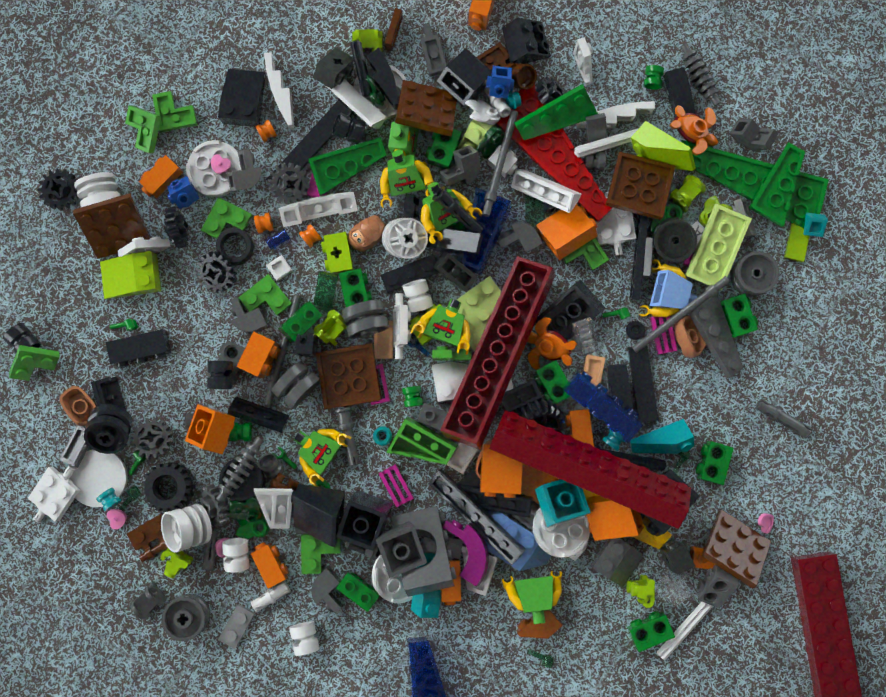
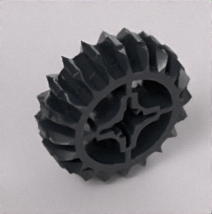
M542 398L540 402L535 399L534 403L530 404L528 402L526 407L521 406V411L516 412L523 418L534 420L538 424L553 428L559 433H562L561 430L565 428L564 423L566 421L562 409L556 402L553 403L550 399L546 401Z

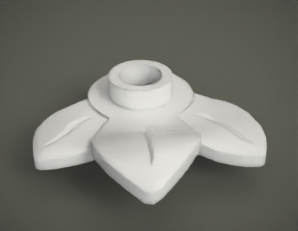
M468 100L465 102L466 105L474 110L470 115L471 119L489 125H495L500 120L498 111L491 108L486 102L482 100Z

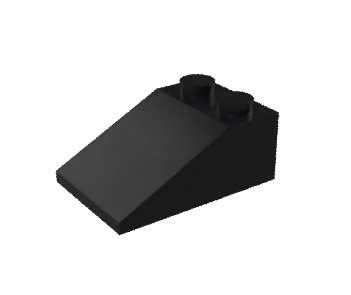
M228 69L218 118L222 124L251 127L260 125L266 72Z
M580 279L538 316L536 323L542 318H550L551 323L547 326L546 330L556 331L568 341L600 314L605 307Z

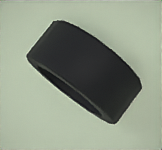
M240 228L224 230L216 240V251H219L220 255L225 253V241L231 236H240L246 243L245 252L236 258L226 254V259L232 258L231 265L244 264L253 255V240Z

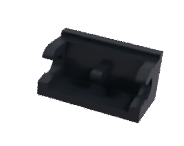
M308 333L307 340L303 337L300 342L301 335L298 334L293 354L304 357H316L319 337L315 333Z
M107 377L91 382L97 406L113 404L126 409L117 377Z

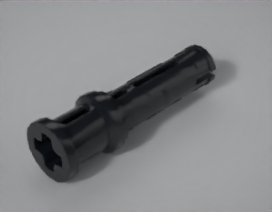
M441 187L434 194L432 200L443 206L446 213L454 215L469 231L479 234L483 231L484 227L459 205V200L453 198L447 192L446 187Z

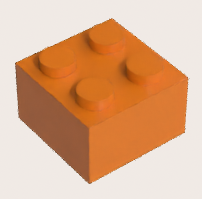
M253 331L236 367L264 379L265 376L270 375L273 369L271 364L273 359H277L281 351L279 348L280 344Z
M197 404L185 441L201 449L223 455L224 449L228 445L230 432L234 427L235 417Z

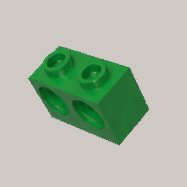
M453 129L450 136L451 140L448 142L441 140V137L444 136L443 134L433 133L432 147L428 146L425 157H428V164L444 170L450 168L454 158L453 152L457 150L462 137V131ZM441 152L445 156L442 159H436L434 155Z
M361 268L338 273L346 308L355 304L353 300L357 295L364 297L363 302L372 300L371 292H367L365 285L369 284L367 273H363ZM352 277L360 279L359 283L355 286L349 283Z
M745 293L720 302L733 338L758 330V320L752 314V304ZM734 302L739 303L740 311H736L733 308ZM740 320L746 322V329L740 327Z
M309 301L301 306L278 329L290 342H295L298 334L303 335L323 315Z
M557 360L535 371L536 376H534V379L539 387L543 386L545 390L543 395L546 401L550 399L553 403L556 402L557 404L575 394ZM545 370H550L553 373L552 380L548 381L543 377ZM554 387L562 389L563 394L561 397L558 398L553 395Z
M707 441L706 444H703L701 448L702 461L696 467L697 478L724 485L734 448L713 441ZM714 448H717L720 452L719 457L716 459L712 456ZM709 467H713L715 471L712 477L707 475Z
M351 570L348 571L336 587L337 590L366 612L370 610L380 596L374 587Z
M652 612L648 615L649 618L644 620L640 618L630 622V626H627L635 649L638 652L675 638L667 616L663 612ZM663 622V628L655 631V624ZM640 629L645 630V635L643 638L636 637V634Z

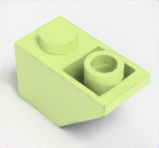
M473 119L457 150L468 145L476 150L479 143L486 139L484 137L485 133L494 125Z

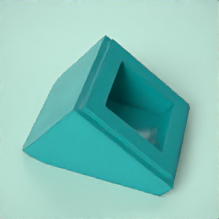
M806 213L803 234L823 237L828 218L822 214Z

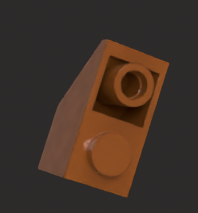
M550 610L544 611L545 623L534 624L533 616L528 620L525 618L517 625L518 629L516 632L520 637L548 639L563 625Z

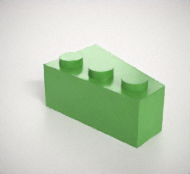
M407 416L386 453H394L447 465L458 444Z

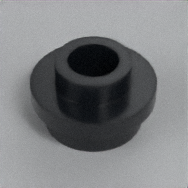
M632 321L626 326V335L632 340H639L645 334V327L639 321ZM633 327L638 329L637 334L632 333Z

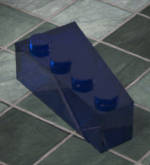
M476 187L473 208H479L483 213L484 198L487 191ZM497 196L489 217L480 216L477 212H473V216L477 219L476 221L484 228L480 233L483 235L479 254L463 255L462 264L470 271L482 275L512 209L510 200Z
M577 370L563 387V390L584 408H589V412L597 419L604 420V423L614 433L618 431L622 435L623 440L628 444L643 426L638 418L639 414L631 407L629 409L625 408L622 405L624 402L616 395L611 397L607 393L608 389L601 383L596 385L592 382L593 377L586 371L581 373Z
M426 637L408 638L407 651L411 697H447L428 639Z

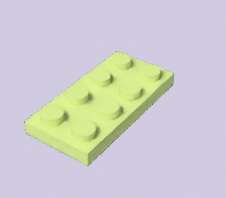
M715 204L685 276L708 286L716 284L725 276L728 277L752 218Z

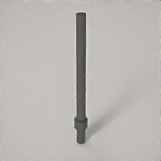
M514 110L510 113L490 188L484 198L485 205L482 215L485 217L490 216L492 206L496 202V191L514 131V122H516L518 112Z
M725 276L716 284L708 286L704 293L644 337L632 349L636 353L707 299L719 294L718 291L729 284L730 280Z
M294 294L288 319L298 310L302 296ZM284 334L280 344L281 351L276 359L271 380L267 384L266 389L268 391L264 405L272 406L275 394L271 390L279 380L289 340Z

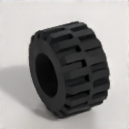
M178 463L157 464L156 467L150 468L149 473H146L144 476L146 480L142 481L141 486H144V490H141V493L145 494L146 497L143 499L145 502H149L148 506L151 508L155 507L156 511L169 512L181 509L191 501L190 497L194 496L195 492H192L196 485L193 484L194 476H190L191 471ZM167 475L172 476L178 485L177 493L171 499L164 497L159 489L160 481Z

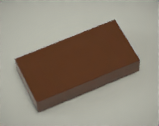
M398 8L394 10L385 39V49L392 51L403 19L402 11Z

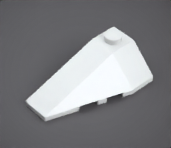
M445 362L432 365L438 403L454 400L469 364ZM512 379L510 380L506 391L513 389Z

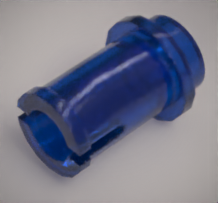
M283 229L271 237L268 236L265 242L270 250L277 249L278 245L287 241L290 237L286 230Z

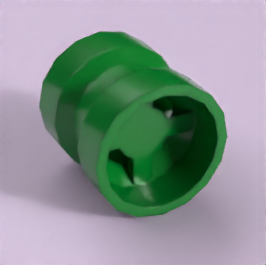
M659 65L646 66V79H644L643 87L653 90L661 89L663 84L661 77L664 75V68Z
M421 386L402 388V394L405 396L404 408L423 405V399L420 397Z
M234 422V427L229 435L230 441L237 442L238 440H243L244 442H251L252 423L240 425Z

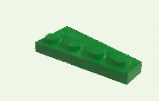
M581 84L514 123L522 138L527 140L586 121V117L597 115L598 113L584 85Z
M381 137L309 158L308 161L319 195H323L386 157V152Z
M790 142L785 145L749 209L780 227L784 226L805 151Z

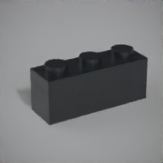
M163 329L106 342L110 365L117 366V368L128 367L129 363L135 361L136 364L148 362L147 359L152 357L155 360L166 358V354L171 353L168 334Z

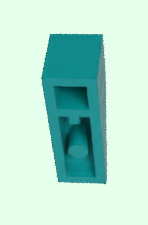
M681 419L630 440L632 453L677 454L687 452L694 447V436L685 420Z
M424 553L427 563L419 567L430 563L436 553ZM441 590L414 595L412 597L411 611L420 618H438Z

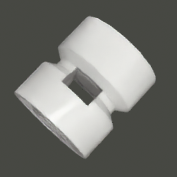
M426 279L411 281L402 286L405 297L409 298L407 303L410 312L422 311L433 306L431 295L427 294L429 288Z
M239 537L223 541L222 549L225 555L223 558L224 570L235 573L249 569V556L246 554L249 551L248 540Z
M314 621L299 623L289 627L291 639L295 640L293 643L295 656L310 654L320 649L318 638L314 637L316 633Z

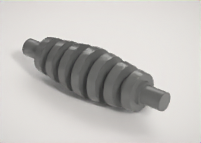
M684 43L680 46L684 53L682 60L683 62L687 61L685 63L686 68L691 67L687 71L689 75L694 74L690 78L691 81L698 80L694 84L696 88L703 86L699 92L701 94L706 92L703 97L706 100H711L712 104L717 106L721 103L717 96L719 90L718 88L713 89L716 86L715 81L710 82L713 79V75H707L711 70L709 67L704 68L707 65L704 61L698 63L702 60L701 56H695L697 51L690 49L688 44Z
M257 437L253 444L245 446L249 450L247 452L244 450L240 452L244 455L243 459L238 456L235 458V460L240 462L239 465L233 462L230 464L235 471L232 472L228 469L226 473L231 477L229 479L225 476L222 480L226 484L225 486L219 485L221 492L216 497L218 501L223 503L227 496H232L234 494L231 490L232 488L238 490L240 486L236 482L244 483L245 481L240 477L242 474L249 477L250 473L245 471V469L248 467L253 470L254 466L249 463L251 460L255 463L258 459L254 455L260 456L259 448L264 442L262 439Z

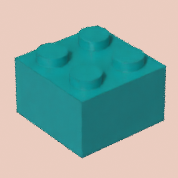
M557 480L543 484L535 489L547 527L591 513L583 489L564 480Z

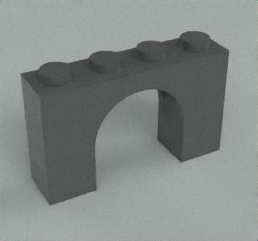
M438 506L392 516L393 527L410 521L414 525L418 537L430 538L437 544L436 555L430 563L402 573L404 590L407 596L454 587L453 579H457L455 568L450 566V560H453L451 549H447L446 542H449L447 530H443L442 524H445L444 513L439 512Z

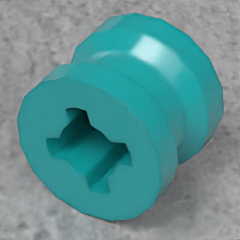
M611 427L608 436H604L602 440L618 451L620 449L619 445L627 439Z
M113 487L96 498L99 503H102L105 512L122 501L120 497L115 495Z

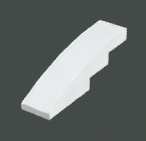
M272 52L264 53L271 91L290 130H294L292 93L289 88H284L281 71H275V61Z
M655 101L617 105L597 111V113H605L606 129H614L617 121H633L636 114H652L655 109ZM586 121L577 123V128H586Z

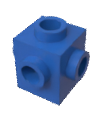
M493 65L491 76H487L486 88H489V96L508 98L509 91H513L514 79H511L512 68Z
M188 176L180 180H174L167 186L169 191L168 199L172 205L176 204L179 209L189 207L193 202L200 199L197 190Z

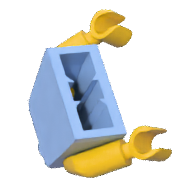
M652 260V263L658 266L657 268L651 267V272H658L650 306L653 308L649 309L648 306L642 305L639 308H646L647 313L639 315L641 317H646L648 314H652L654 317H669L675 315L697 298L696 294L691 293L692 283L687 280V277L680 268L668 264L661 265L659 260Z

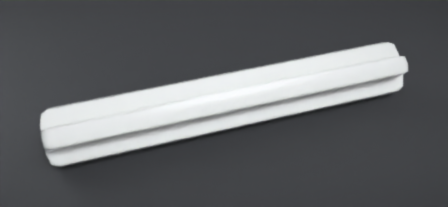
M638 128L574 148V154L580 158L632 142L631 136Z
M701 602L674 632L675 638L666 641L657 651V654L663 660H666L713 606Z

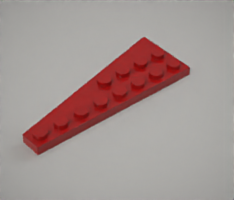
M535 85L530 89H521L518 92L521 98V106L514 110L518 112L516 121L545 105L539 100V93L536 92ZM510 114L504 118L500 116V120L496 122V125L504 133ZM514 127L511 139L556 183L581 193L582 195L577 203L596 222L599 223L612 210V207L605 206L607 198L597 186L581 157L578 158L574 154V146L563 128L524 140L517 127Z

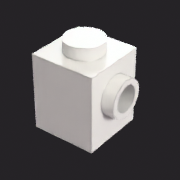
M501 145L488 159V165L494 170ZM508 149L501 173L504 178L508 174L511 176L518 167L516 166L517 156L510 149Z

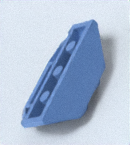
M487 511L496 522L526 549L513 565L485 540L489 552L518 571L546 565L551 555L541 549L531 531L501 512Z

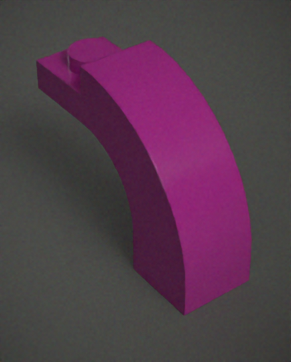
M457 520L446 521L443 528L460 538L468 550V561L460 577L477 587L481 584L488 569L489 552L484 538L470 524H467L463 529L464 525Z

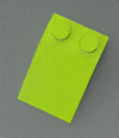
M645 121L631 136L632 147L635 150L636 156L674 165L675 169L695 170L696 167L691 148L649 122Z
M152 251L132 253L100 262L104 299L161 292L157 254Z

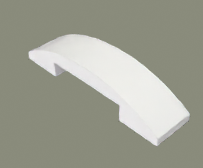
M354 192L315 197L279 208L283 227L301 224L302 221L339 213L341 215L358 211Z

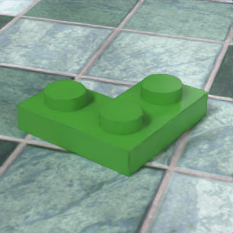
M171 91L152 94L155 113L161 116L159 125L161 133L197 126L193 105L175 109L173 93Z
M128 105L125 124L138 129L135 148L147 153H154L161 116L139 107Z
M218 197L201 231L216 239L224 231L227 223L245 231L253 215Z
M596 238L563 258L567 265L582 255L592 271L609 261Z
M269 274L238 297L249 312L267 302L277 316L292 304Z
M19 345L9 371V378L29 381L34 367L55 370L60 357L59 351Z
M438 346L436 350H432L433 361H471V352H468V355H466L465 349H460L459 353H457V348L456 352H452V350H448L447 346Z
M301 534L302 574H321L322 554L341 553V539L338 538L336 546L332 547L309 534Z

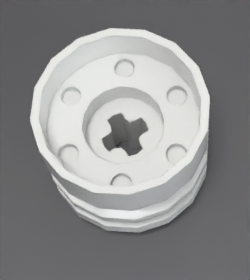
M100 172L78 179L74 186L77 190V196L83 199L80 201V206L84 207L121 196L119 192H115L118 188L117 183H115V175L109 172Z
M397 218L385 226L382 233V243L385 250L392 256L404 259L414 258L425 250L428 243V234L418 220L413 218ZM404 235H409V242H405Z
M200 504L187 506L182 510L176 509L165 512L161 519L163 539L167 547L174 553L189 549L191 546L195 547L206 544L211 539L212 527L210 518L205 508Z

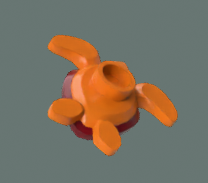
M676 106L675 114L677 117L669 126L672 129H677L686 141L696 144L691 150L693 155H700L704 153L708 146L718 144L717 138L708 131L716 123V115L712 108L707 107L705 109V120H703L696 114L685 113L682 106Z
M548 317L542 318L537 322L535 326L536 333L531 332L527 341L530 344H535V347L528 354V360L531 367L536 370L540 368V355L550 361L562 359L565 365L571 366L572 358L569 355L577 346L575 341L568 342L558 332L546 330L547 326L551 323V319Z

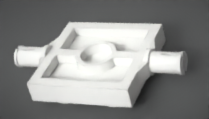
M612 207V210L599 223L596 222L598 226L596 228L598 243L600 245H614L615 256L623 255L622 243L636 240L632 212Z
M396 293L395 308L393 309V347L395 348V359L400 360L403 359L404 345H407L411 338V332L408 330L411 312L408 310V305H403V294Z
M68 465L64 473H60L54 467L47 468L28 497L39 509L33 518L35 522L41 523L45 515H48L55 522L61 520L80 491L70 479L76 470L74 466Z

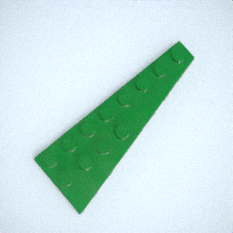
M681 140V142L689 146L691 150L696 146V144H692L688 141ZM707 147L704 153L700 155H693L697 172L750 201L754 200L774 164ZM799 172L785 219L804 229L806 213H821L829 179Z

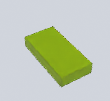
M791 223L784 258L802 263L805 260L810 236L804 235V229L794 223Z

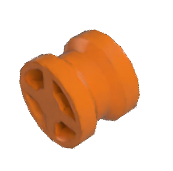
M269 119L264 124L255 126L264 143L271 137H277Z
M269 212L263 216H254L258 234H262L266 230L274 231Z
M311 224L307 226L305 231L298 233L310 248L314 242L322 239Z

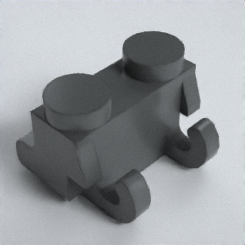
M151 581L138 598L129 602V608L134 612L135 616L146 620L151 616L152 609L156 605L160 607L167 597L157 587V584Z

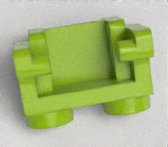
M355 29L352 32V41L359 40L362 44L363 52L364 48H372L373 52L378 47L383 52V31H379V29Z
M687 175L682 182L683 186L679 190L677 188L674 189L670 194L673 202L679 205L685 213L696 196L701 193L704 194L706 191L705 184L693 175Z
M330 310L323 323L315 326L314 333L326 344L330 341L336 346L338 343L335 340L346 330V322L337 311Z
M168 548L161 554V560H165L169 555L171 556L170 561L167 560L164 575L174 579L182 568L185 569L188 567V564L192 563L194 558L184 551L174 553Z
M641 575L640 580L627 581V593H631V596H636L638 598L637 601L646 608H651L654 605L655 581L653 579H649L647 575Z

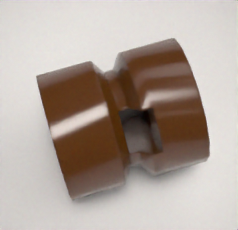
M510 63L505 66L512 68L511 79H514L513 88L530 89L535 85L537 72L534 66L519 63Z

